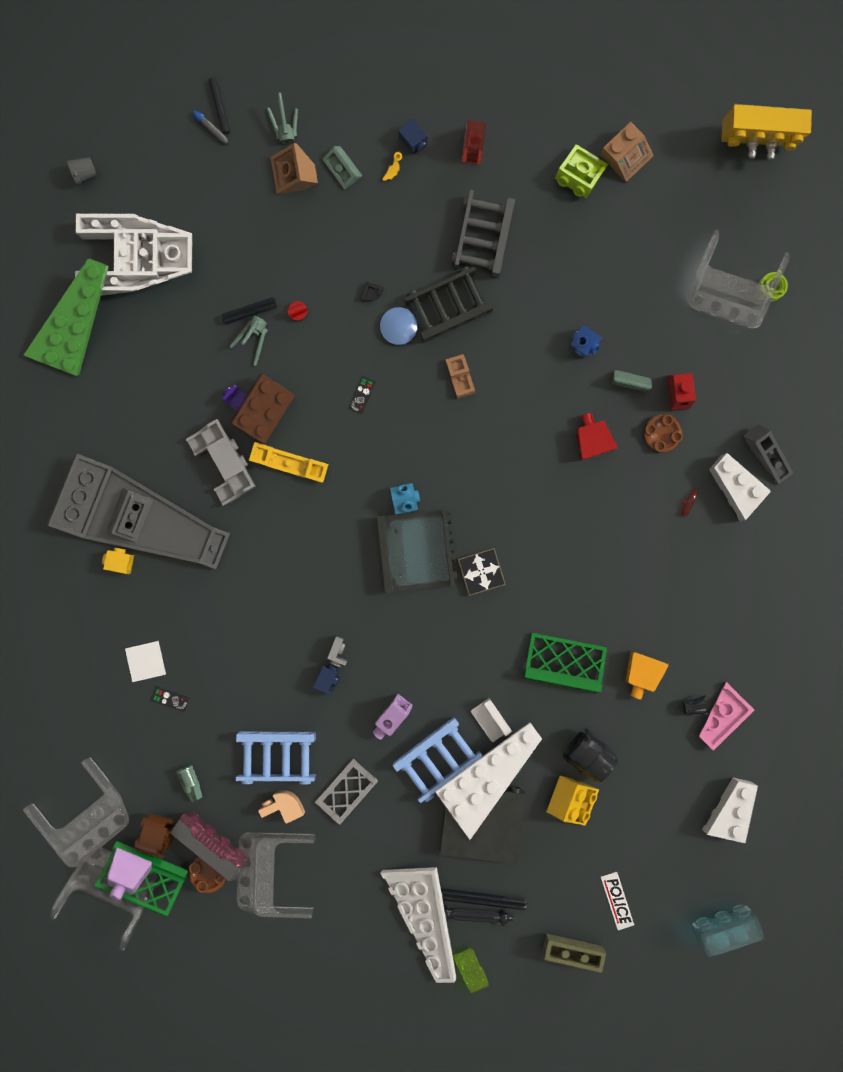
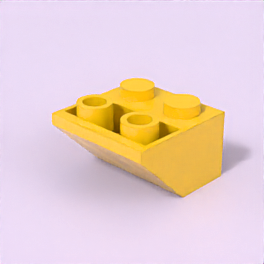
M560 776L546 812L562 821L586 826L592 807L597 800L599 789L572 778Z

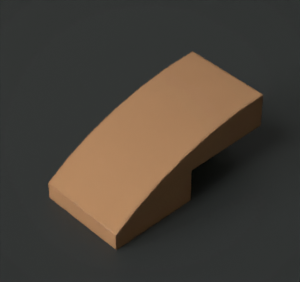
M464 354L446 359L457 399L475 394V388Z

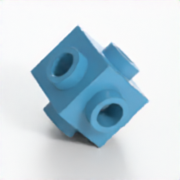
M413 483L390 488L395 514L418 510L417 502H420L418 490L414 491Z

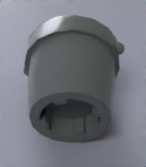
M90 157L67 161L76 185L97 176Z

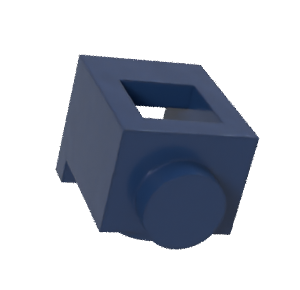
M332 664L324 665L313 688L331 696L333 690L330 688L331 686L335 688L339 677L336 676L339 668Z

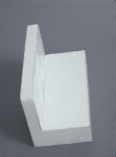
M489 698L471 710V713L491 742L496 741L504 734L507 736L512 732Z

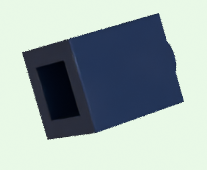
M413 118L398 130V137L412 154L416 151L420 152L426 147L427 134Z

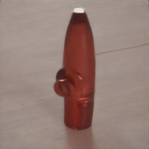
M695 488L689 498L683 500L682 503L685 504L682 515L688 517L695 503L698 489Z

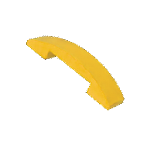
M254 442L249 461L322 483L328 468L326 463L307 459Z

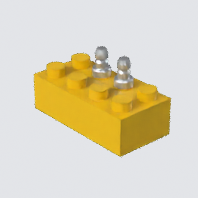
M734 104L722 119L721 142H728V146L731 147L739 146L740 143H747L750 159L756 157V147L759 144L765 145L768 152V160H773L777 146H784V150L787 151L795 150L811 133L812 110Z

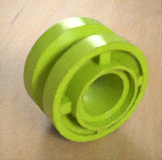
M777 272L768 273L757 284L758 296L766 302L777 301L787 291L788 283L786 278ZM769 283L775 286V291L770 290Z

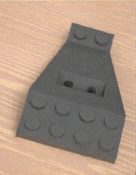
M77 453L74 454L46 524L85 539L196 562L214 569L218 566L230 535L228 532L210 526L115 468ZM134 504L138 505L136 510L132 509ZM126 522H130V527H125Z

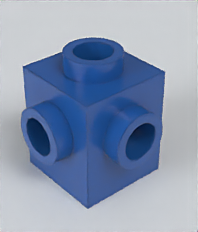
M583 325L572 336V343L570 345L575 347L574 352L582 357L584 355L591 356L598 351L599 343L603 337Z

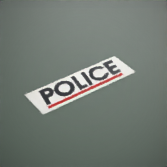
M614 872L602 876L601 880L617 929L621 930L633 926V919L618 873Z

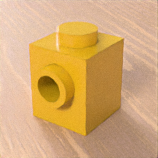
M114 547L113 551L107 550V554L105 553L102 559L103 569L131 574L134 555L126 554V550Z

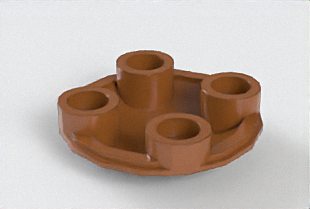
M668 414L654 416L648 421L644 430L646 443L657 452L673 450L683 438L680 423Z
M200 857L196 858L189 866L190 881L194 888L201 893L215 892L226 881V878Z

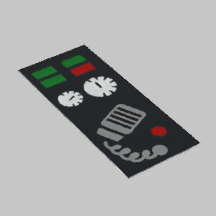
M362 376L348 409L363 414L376 381Z
M156 686L151 701L185 712L190 698Z

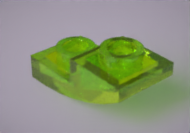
M473 948L454 955L460 973L471 994L489 986Z

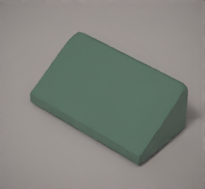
M334 146L322 158L343 189L348 188L362 177V174L340 146Z
M618 370L613 372L611 383L614 385L648 392L652 388L650 378Z

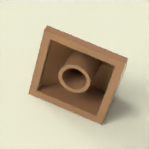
M297 143L291 144L270 157L277 194L306 190L318 183L315 164Z

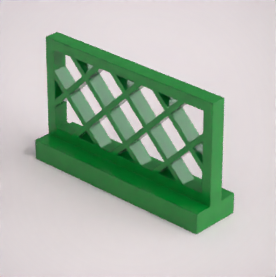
M531 633L523 679L597 694L601 693L607 647ZM535 638L542 639L547 645L539 652L534 646ZM556 642L561 643L566 649L559 655L551 647ZM574 646H579L584 652L577 659L570 651ZM549 648L554 658L546 663L540 653ZM593 650L602 651L601 659L594 662L588 653ZM568 652L573 662L565 667L559 657ZM586 655L592 665L583 670L578 660ZM535 656H538L544 664L538 669L530 667L531 659ZM555 659L563 668L558 672H552L548 666ZM575 663L581 673L577 676H572L566 668ZM594 667L598 672L597 680L590 679L585 672Z
M116 841L113 851L95 884V888L109 894L111 893L113 887H107L101 883L109 875L107 871L109 867L111 868L117 848L152 862V868L148 875L155 873L159 876L160 881L149 885L146 877L144 879L146 887L136 890L133 895L129 893L123 894L121 899L167 918L187 878L188 870L154 856L140 853L139 850ZM174 881L178 883L176 890L167 892L164 883ZM162 885L165 894L154 898L151 888ZM148 890L151 900L146 902L140 901L138 893ZM166 897L169 904L166 911L159 909L155 901Z

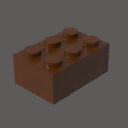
M259 374L229 423L265 444L295 394L264 374Z

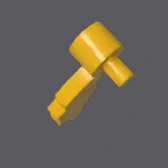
M400 152L394 154V163L389 166L387 173L382 179L383 181L387 179L392 180L394 176H397V172L400 170L398 161L402 159Z

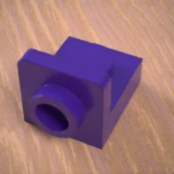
M234 384L232 387L226 388L223 392L222 400L236 411L246 394Z

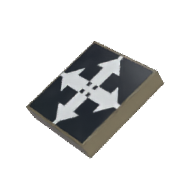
M495 548L458 559L469 596L506 585Z

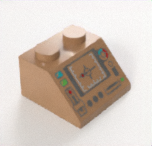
M632 122L604 146L600 154L604 161L625 182L654 156L645 136Z

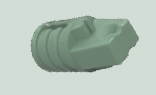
M193 765L177 770L176 774L189 800L193 802L202 798L199 780Z

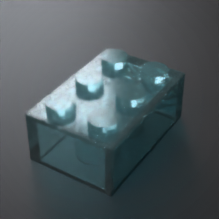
M738 905L731 911H720L715 913L713 917H702L697 919L695 923H692L699 946L708 958L765 939L758 917L747 905Z

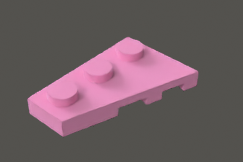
M725 682L699 737L711 750H714L754 709Z

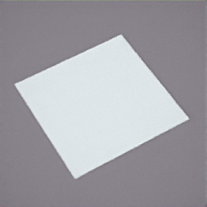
M159 641L125 649L132 682L166 675Z

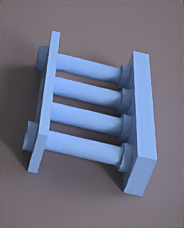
M455 717L451 718L393 762L392 766L397 772L400 769L402 771L405 770L422 793L418 796L420 803L424 800L425 802L430 801L435 796L434 793L438 788L482 757L480 751L474 754L457 732L459 722ZM447 734L452 736L468 758L460 765L457 764L442 744L441 738ZM431 746L433 748L436 747L453 770L445 777L441 775L426 755V750ZM416 757L418 760L421 759L437 781L429 789L411 767V761Z
M239 731L236 742H242V745H244L243 774H238L236 781H241V784H252L253 781H299V784H311V781L315 780L316 774H309V745H311V742H315L316 732ZM253 742H261V745H263V774H251V745H253ZM273 742H280V745H282V774H270L271 745H273ZM292 742H300L301 774H290V745H292Z

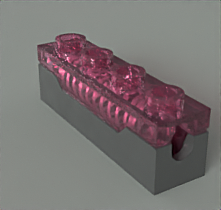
M196 813L183 814L170 834L228 881L236 879L244 865L249 861L245 857L246 854L241 849H235L231 846V842L226 837H220L215 833L214 827L209 824L205 825L200 821L201 817Z

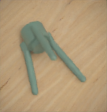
M279 92L278 102L282 125L279 126L280 129H278L270 108H267V112L275 130L276 139L282 144L294 142V138L297 137L298 109H294L293 126L291 128V125L286 124L282 95Z
M253 316L252 320H249L246 327L229 346L233 348L245 335L241 342L244 345L251 334L258 336L260 333L253 366L257 365L264 337L268 331L265 328L267 323L263 319Z

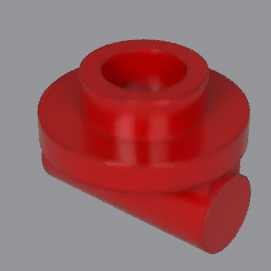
M296 301L289 306L287 312L293 320L300 321L306 317L307 307L305 303Z

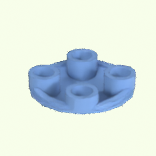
M402 307L388 310L382 316L380 322L381 334L389 343L395 345L407 344L414 338L418 329L414 314Z

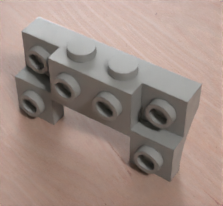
M218 419L207 424L200 431L186 439L195 456L207 450L209 451L226 481L214 488L223 506L256 487L245 467L248 465L243 455L239 456L237 443L234 439L230 440Z

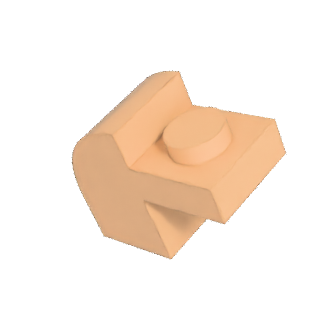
M287 790L276 791L273 794L275 801L269 799L263 802L262 807L258 810L261 818L280 810L285 823H289L305 813L299 798Z

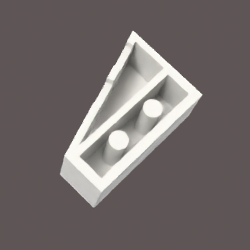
M728 453L721 455L709 469L718 486L727 497L728 503L733 507L739 521L746 520L771 492Z
M732 778L721 796L719 804L712 811L710 819L703 826L702 830L707 835L745 843L758 786L750 781Z

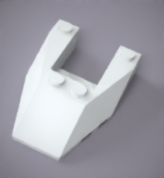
M76 214V233L82 239H114V271H107L101 296L137 291L192 273V233L157 223V221L139 217L136 214Z

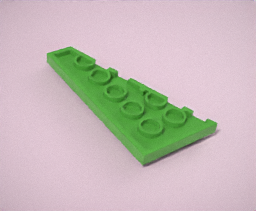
M87 259L23 356L75 376L80 374L108 265Z

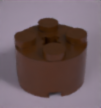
M150 814L148 818L144 817L140 826L142 832L140 837L138 836L136 839L135 848L140 853L163 859L166 856L163 853L164 850L170 848L173 840V835L170 832L174 828L172 824L175 823V820Z

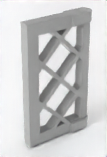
M353 758L315 803L337 824L341 825L353 809L378 783V780ZM353 767L358 770V776L347 777V773ZM361 778H366L370 781V784L364 790H361ZM345 779L346 791H334L339 782ZM347 779H359V790H348ZM359 792V796L355 801L349 804L348 793ZM346 793V804L335 805V794ZM329 794H332L333 805H327L323 802ZM335 807H347V810L339 816L335 811Z

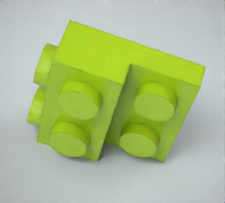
M576 144L560 166L555 179L560 186L571 188L576 196L587 198L608 164Z

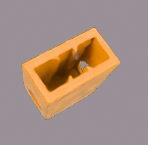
M630 651L625 682L634 685L630 696L642 699L645 689L654 692L669 664Z

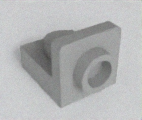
M336 636L327 659L331 660V664L341 667V665H346L347 660L337 657V655H342L346 644L342 643L344 638Z

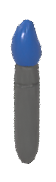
M193 111L194 118L198 122L202 123L219 141L225 144L228 143L226 136L206 119L202 113Z

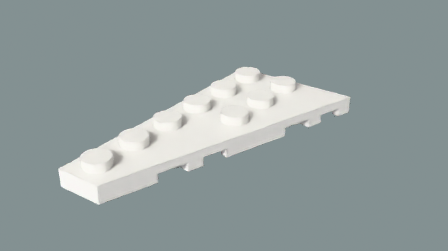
M437 867L382 870L380 874L383 879H386L389 885L388 889L391 895H394L398 903L397 907L411 934H414L417 940L416 944L419 950H422L426 958L425 962L435 982L454 983L456 973Z

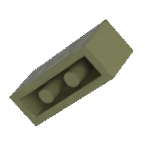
M546 933L542 951L544 960L602 973L606 957L603 946Z

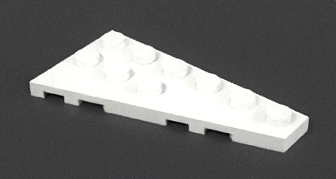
M530 722L435 791L469 839L475 834L542 740Z

